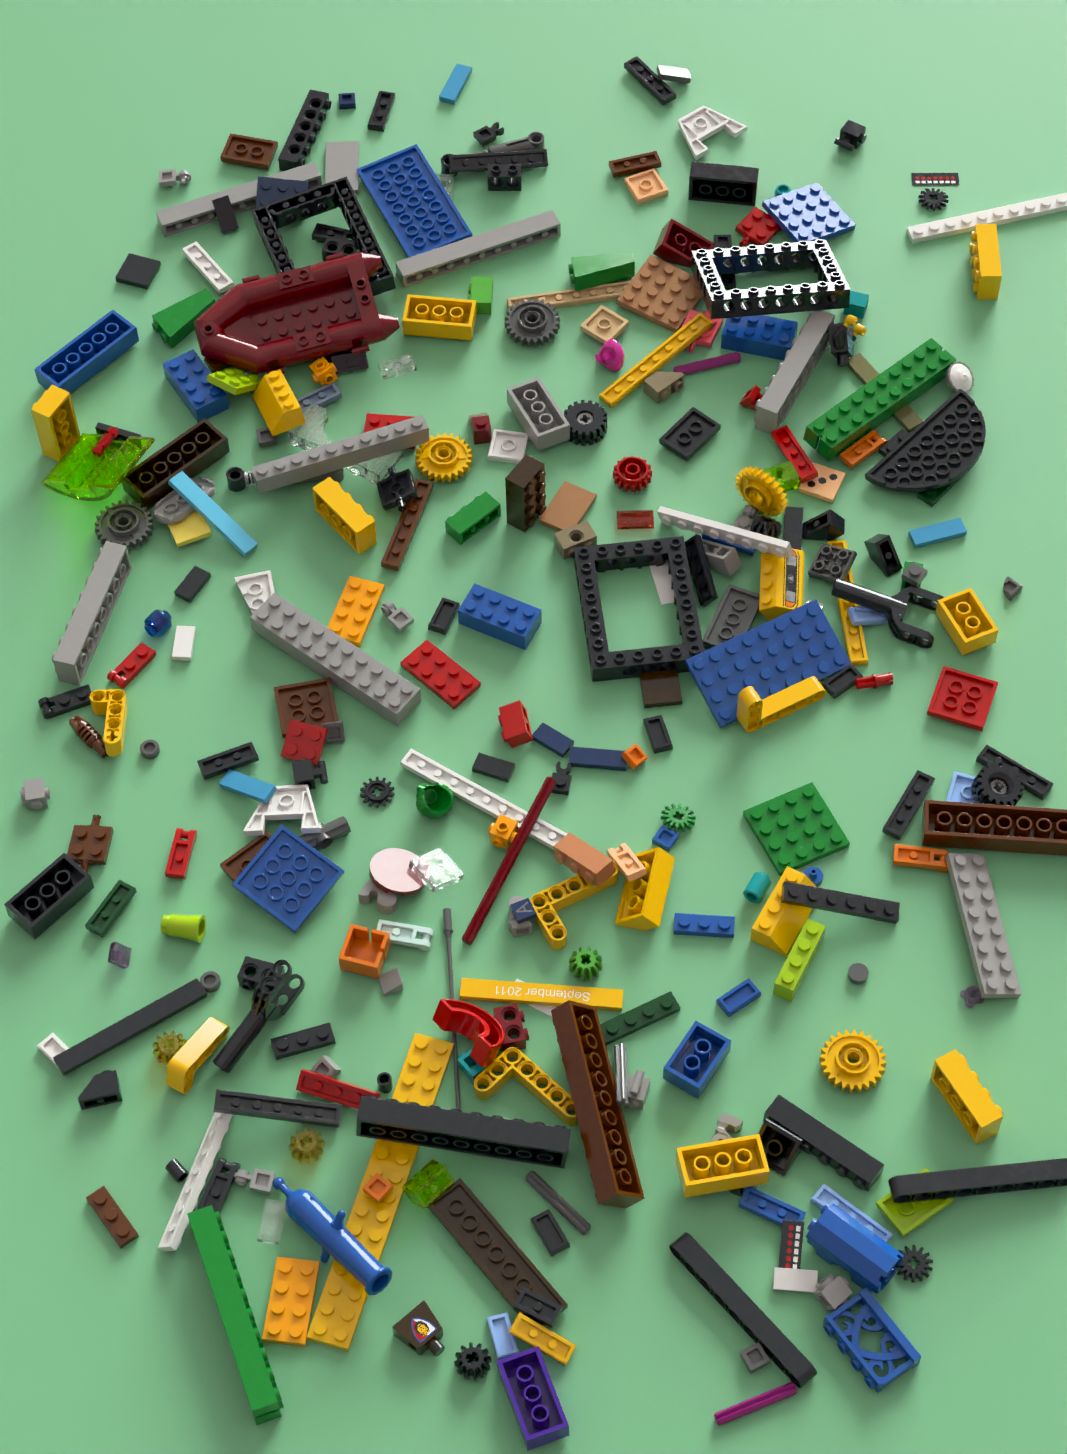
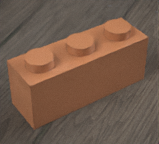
M570 832L553 846L554 857L559 864H564L573 873L579 874L588 883H593L597 887L615 873L611 858Z

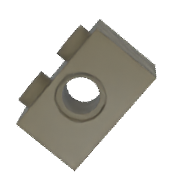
M584 521L554 533V544L563 560L574 557V547L597 545V536L589 522Z

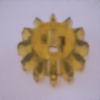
M164 1031V1037L157 1036V1042L153 1043L154 1057L157 1058L160 1064L165 1062L166 1066H168L173 1056L187 1042L183 1039L181 1033L176 1035L174 1031L170 1035Z
M304 1127L302 1133L296 1130V1137L291 1136V1144H289L292 1157L294 1159L298 1158L300 1164L304 1160L310 1164V1159L312 1158L318 1161V1155H323L324 1150L322 1148L325 1146L321 1133L316 1134L314 1128L308 1132L307 1128Z

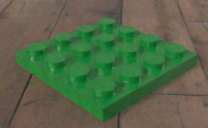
M813 782L743 811L744 818L779 876H782L787 866L796 870L843 850L850 845L849 840Z

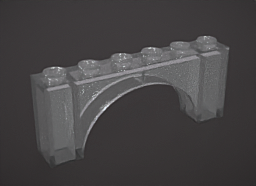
M311 403L303 413L306 423L288 431L290 443L304 450L333 442L324 432V427L328 422L327 409ZM400 450L345 467L344 469L352 472L354 475L367 479L371 483H378L388 476V468L390 467L391 469V466L395 467L403 457V451Z

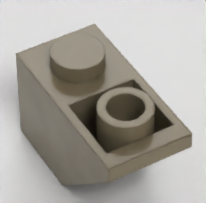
M657 371L644 380L643 392L658 404L668 399L674 392L682 389L684 386V374L680 372Z

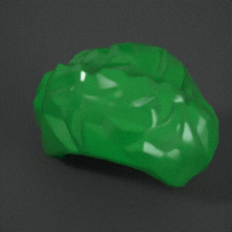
M436 782L433 785L422 783L417 786L416 807L422 816L439 819L447 815L452 809L454 801L453 792L445 784Z

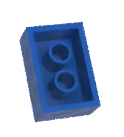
M695 1021L664 1066L663 1079L699 1099L729 1054L731 1040Z

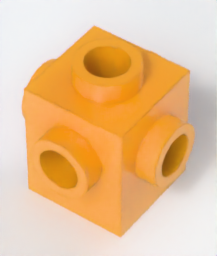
M324 357L309 365L313 373L311 377L316 384L320 383L321 386L338 380L335 373L337 372L335 365L332 362L329 364Z
M500 814L496 822L492 823L489 827L490 843L498 848L503 847L508 850L518 832V821Z

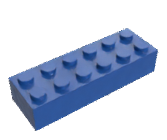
M111 310L36 367L34 370L38 383L47 390L51 385H54L71 394L139 342L137 328L116 311Z

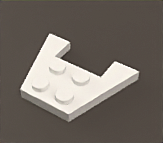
M704 105L678 120V127L695 160L709 153V149L702 141L724 129L733 138L747 131L746 125Z
M308 784L276 786L277 790L267 804L259 803L243 830L244 836L264 835L267 820L302 819V834L321 833Z

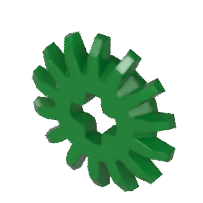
M671 804L672 808L666 806V810H662L661 813L665 815L661 816V819H666L663 824H668V829L675 828V832H678V829L685 832L686 827L690 830V824H695L693 820H696V816L691 815L694 814L692 810L687 811L688 806L681 809V804L678 805V808L675 804ZM678 814L683 817L681 820H678V818H674L675 815Z

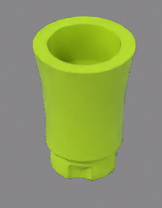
M164 914L160 923L161 933L201 943L206 931V918L204 915Z

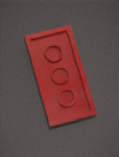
M428 640L424 641L400 662L403 669L453 709H456L481 687L480 681Z

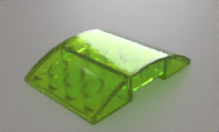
M83 433L41 483L57 493L78 500L100 501L106 499L152 446L155 439L151 437L129 436L126 441L113 440L104 453L97 457L93 455L92 449L98 445L97 443L104 435Z

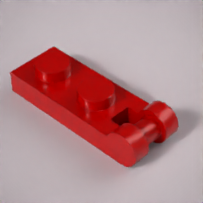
M141 642L114 670L108 673L107 679L111 682H116L117 686L124 689L156 656V651Z
M183 828L176 829L165 870L166 877L186 878L194 842L197 838V830L184 831Z

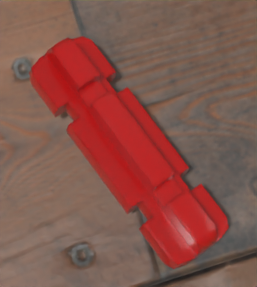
M110 427L107 433L97 443L98 445L92 449L93 455L100 457L113 442V439L119 434L116 428Z

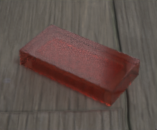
M653 510L617 511V529L654 528Z

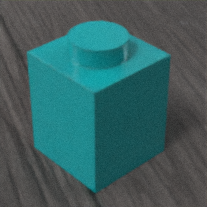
M850 290L849 308H844L843 314L863 319L868 307L869 295Z

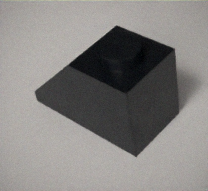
M831 509L804 522L802 525V538L804 540L831 541L844 535L845 519Z
M878 534L864 542L871 560L885 576H889L902 569L890 535Z
M105 1070L92 1078L78 1097L81 1110L123 1101L116 1070Z

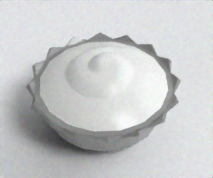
M954 361L953 364H950V368L946 373V381L950 389L954 392L962 389L968 394L974 386L973 373L970 371V367L960 361Z

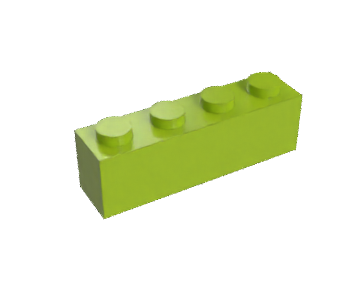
M807 918L774 983V995L792 1002L824 938L825 925Z

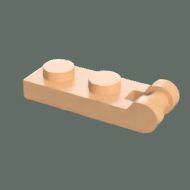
M626 843L620 844L616 849L606 850L608 857L617 863L619 870L629 882L647 875L646 868Z

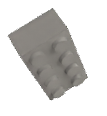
M539 377L507 388V404L537 451L570 439V424Z

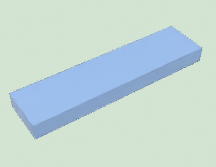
M824 1183L811 1198L810 1202L821 1210L827 1203L830 1205L835 1204L887 1243L893 1236L891 1232Z

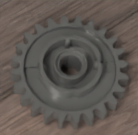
M528 298L527 302L522 299L521 304L515 302V307L510 306V310H507V316H505L506 333H510V339L514 338L515 343L521 341V345L527 343V347L530 344L536 347L537 343L543 346V341L549 343V339H554L555 334H558V329H560L558 311H555V306L550 307V302L544 304V299L538 302L537 298L534 301Z
M119 500L117 505L112 502V507L105 506L106 511L100 510L101 516H96L95 532L102 545L108 541L126 545L128 551H130V547L137 549V544L143 546V540L148 541V536H152L151 530H154L151 512H148L147 507H142V503L136 505L135 501L129 504L128 500L125 503Z

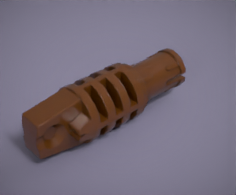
M79 715L69 720V725L75 734L89 748H93L101 758H105V755L108 756L105 744L101 740V735L90 723Z

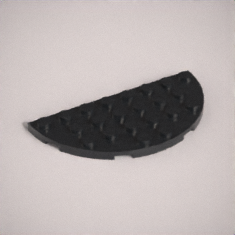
M959 389L865 474V479L882 488L899 492L930 491L955 482L969 472L982 454L985 445L986 429L981 410L979 411L975 401L966 392Z

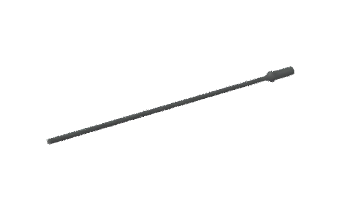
M445 908L443 909V933L447 938L450 999H454L451 953L452 918L451 909ZM452 1032L456 1109L461 1110L456 1032Z

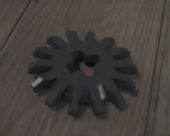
M934 187L931 188L932 191L928 188L925 191H921V195L918 196V198H921L919 203L923 202L921 206H926L927 210L929 208L933 209V211L936 208L942 210L941 206L946 207L945 203L949 202L947 200L948 195H944L946 192H940L939 188L936 191ZM931 197H937L936 200H930Z
M376 777V781H372L370 778L369 784L363 783L366 788H360V791L364 792V794H360V797L365 798L363 800L364 803L370 801L368 804L370 807L374 802L376 803V808L379 807V802L386 806L384 800L391 802L392 799L389 797L395 795V793H390L395 790L394 787L389 788L392 783L390 781L385 783L386 778H383L382 781L379 780V777ZM375 789L383 791L379 797H376V794H372L375 792Z
M912 1245V1251L905 1246L906 1253L899 1250L904 1255V1258L900 1265L901 1270L897 1272L898 1275L904 1273V1280H907L908 1276L912 1277L911 1282L915 1283V1277H918L920 1282L923 1281L922 1275H925L927 1278L929 1277L926 1270H933L928 1265L933 1263V1260L926 1259L930 1255L929 1252L921 1254L924 1248L921 1247L917 1252L915 1245ZM912 1258H916V1262L920 1263V1265H916L915 1269L908 1264Z

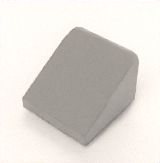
M397 967L379 977L384 996L403 991V984Z
M322 1056L310 1071L334 1078L342 1069L330 1057Z

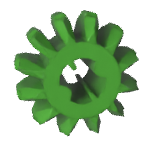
M580 947L579 952L573 951L572 957L569 958V971L573 972L575 978L581 976L582 982L587 977L591 981L592 975L598 977L599 971L603 968L601 963L602 957L598 956L597 950L591 952L590 947L587 950H583Z

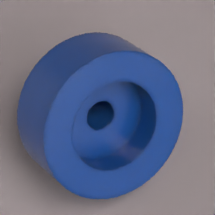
M817 867L805 869L803 874L816 887L820 886L823 880L822 871Z

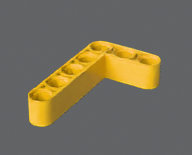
M815 676L798 682L765 699H761L754 688L748 686L738 694L736 717L745 731L751 733L822 699L826 694V690Z
M613 862L615 873L599 887L593 883H588L578 874L531 897L530 902L537 915L534 920L553 949H563L567 944L566 928L556 912L615 885L619 878V867L616 862ZM577 888V889H579V890H577V891H572L571 889ZM546 920H551V921H553V922H551V923H546L545 921H546ZM561 936L562 938L556 939L554 937Z
M510 1047L506 1049L474 1080L475 1096L480 1100H487L514 1077L565 1124L569 1126L578 1124L576 1114H567L569 1111H575L571 1095L517 1048ZM510 1058H515V1059H517V1061H515V1062H510V1061H508V1060H509ZM530 1071L532 1074L524 1075L523 1072ZM495 1072L503 1073L499 1076L494 1075ZM541 1084H544V1085H546L547 1087L541 1089V1088H538L537 1086H538V1085H541ZM482 1085L488 1086L486 1089H480L479 1087ZM560 1098L562 1100L559 1102H555L552 1099Z

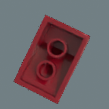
M671 218L662 228L653 254L668 263L691 268L692 251L713 249L714 243Z

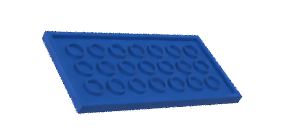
M417 144L356 169L361 181L407 258L472 237V232Z
M816 599L686 659L684 662L719 728L738 720L736 717L738 694L748 686H752L759 697L765 699L812 676L821 681L851 664Z

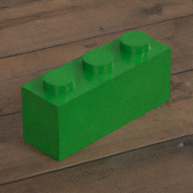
M485 491L483 494L476 496L471 503L463 506L456 514L447 518L445 521L446 533L460 545L501 515V504Z

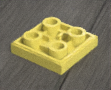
M196 510L179 522L167 524L177 548L212 536L206 520Z

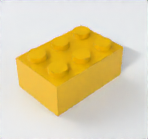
M972 588L938 600L935 613L962 655L996 643L998 628Z

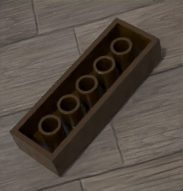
M204 418L121 476L123 490L138 504L142 503V507H147L148 510L174 490L168 482L175 475L183 471L190 479L194 478L230 452L228 438Z

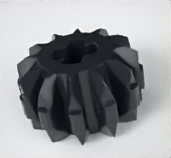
M764 515L756 516L750 526V531L777 539L782 532V525L779 521Z
M470 1342L469 1348L462 1345L461 1352H456L455 1354L457 1360L454 1361V1366L458 1368V1375L464 1374L465 1380L472 1376L473 1381H476L477 1375L484 1378V1371H490L491 1369L489 1365L492 1362L491 1356H487L489 1353L487 1348L481 1350L482 1345L480 1343L473 1347V1343Z

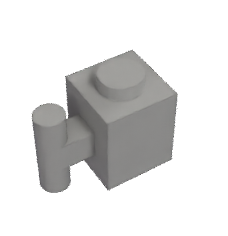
M637 1070L636 1074L630 1073L628 1079V1104L626 1106L631 1109L639 1108L643 1110L650 1089V1079L643 1077L645 1072L642 1070Z

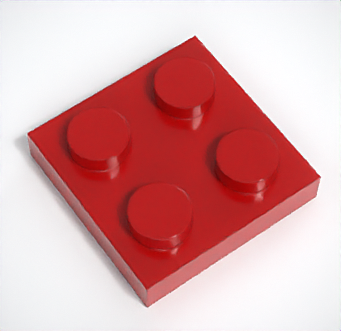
M290 719L281 757L295 761L311 759L312 765L318 766L328 729Z

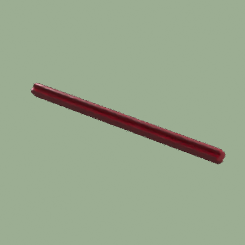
M546 777L462 937L464 943L468 945L473 943L556 784L554 778Z

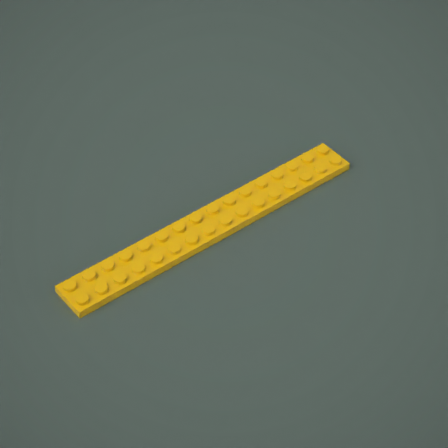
M415 1033L391 1099H396L402 1103L416 1102L421 1106L427 1107L434 1105L453 1052L454 1043ZM376 1140L346 1228L378 1262H380L420 1146ZM376 1173L393 1185V1190L379 1204L363 1192V1187ZM335 1259L306 1337L307 1340L348 1352L368 1294L365 1291V1287Z

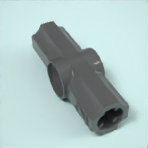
M342 816L327 824L319 823L321 833H305L299 837L314 849H324L331 845L333 840L350 833L351 829L346 818Z

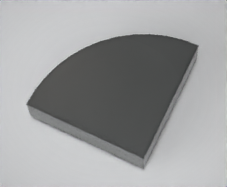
M1007 576L1003 586L1004 595L1011 601L1022 590L1023 586Z

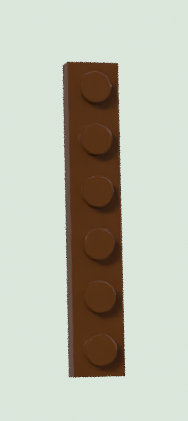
M416 478L415 487L418 496L406 502V510H403L381 561V567L399 571L433 490V482Z

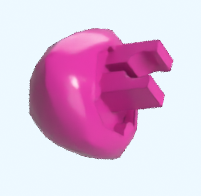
M610 339L605 342L599 353L595 355L596 362H599L604 367L618 372L623 367L625 353L618 341Z

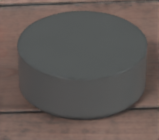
M155 740L144 741L140 746L141 755L145 759L156 758L160 753L159 744Z
M855 963L849 967L848 978L852 983L863 984L868 979L869 971L864 964Z
M205 972L200 978V983L206 992H215L221 986L220 976L216 972Z

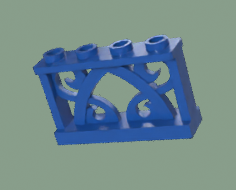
M867 1288L861 1290L855 1297L824 1317L823 1328L830 1337H834L839 1350L849 1356L853 1368L864 1375V1380L870 1389L874 1388L877 1393L920 1363L921 1355ZM858 1304L863 1306L857 1316L848 1312ZM841 1317H847L853 1320L854 1324L843 1322L842 1324L847 1326V1330L843 1331L837 1326V1320ZM873 1319L876 1324L874 1326H869L865 1324L863 1320L869 1324L868 1320ZM860 1327L869 1332L882 1330L884 1333L880 1344L882 1353L870 1352L860 1348ZM891 1342L894 1345V1348L888 1347L890 1353H887L885 1343ZM904 1358L906 1362L894 1370L892 1361ZM883 1362H886L889 1368L888 1374L884 1377L877 1376L873 1371V1367L878 1366L882 1371Z

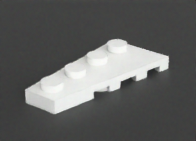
M271 570L234 577L252 614L275 593Z

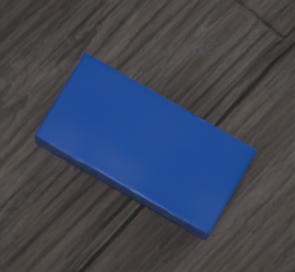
M748 978L719 997L716 1003L730 1017L759 998L761 992Z

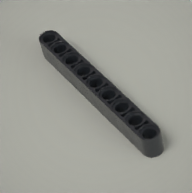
M1067 1158L898 1175L890 1178L888 1183L894 1203L1067 1186Z
M685 1232L669 1245L671 1252L751 1339L755 1343H760L766 1355L798 1388L803 1387L817 1374L812 1363L689 1233Z

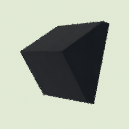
M766 1118L758 1134H760L768 1167L785 1176L800 1154L803 1140Z

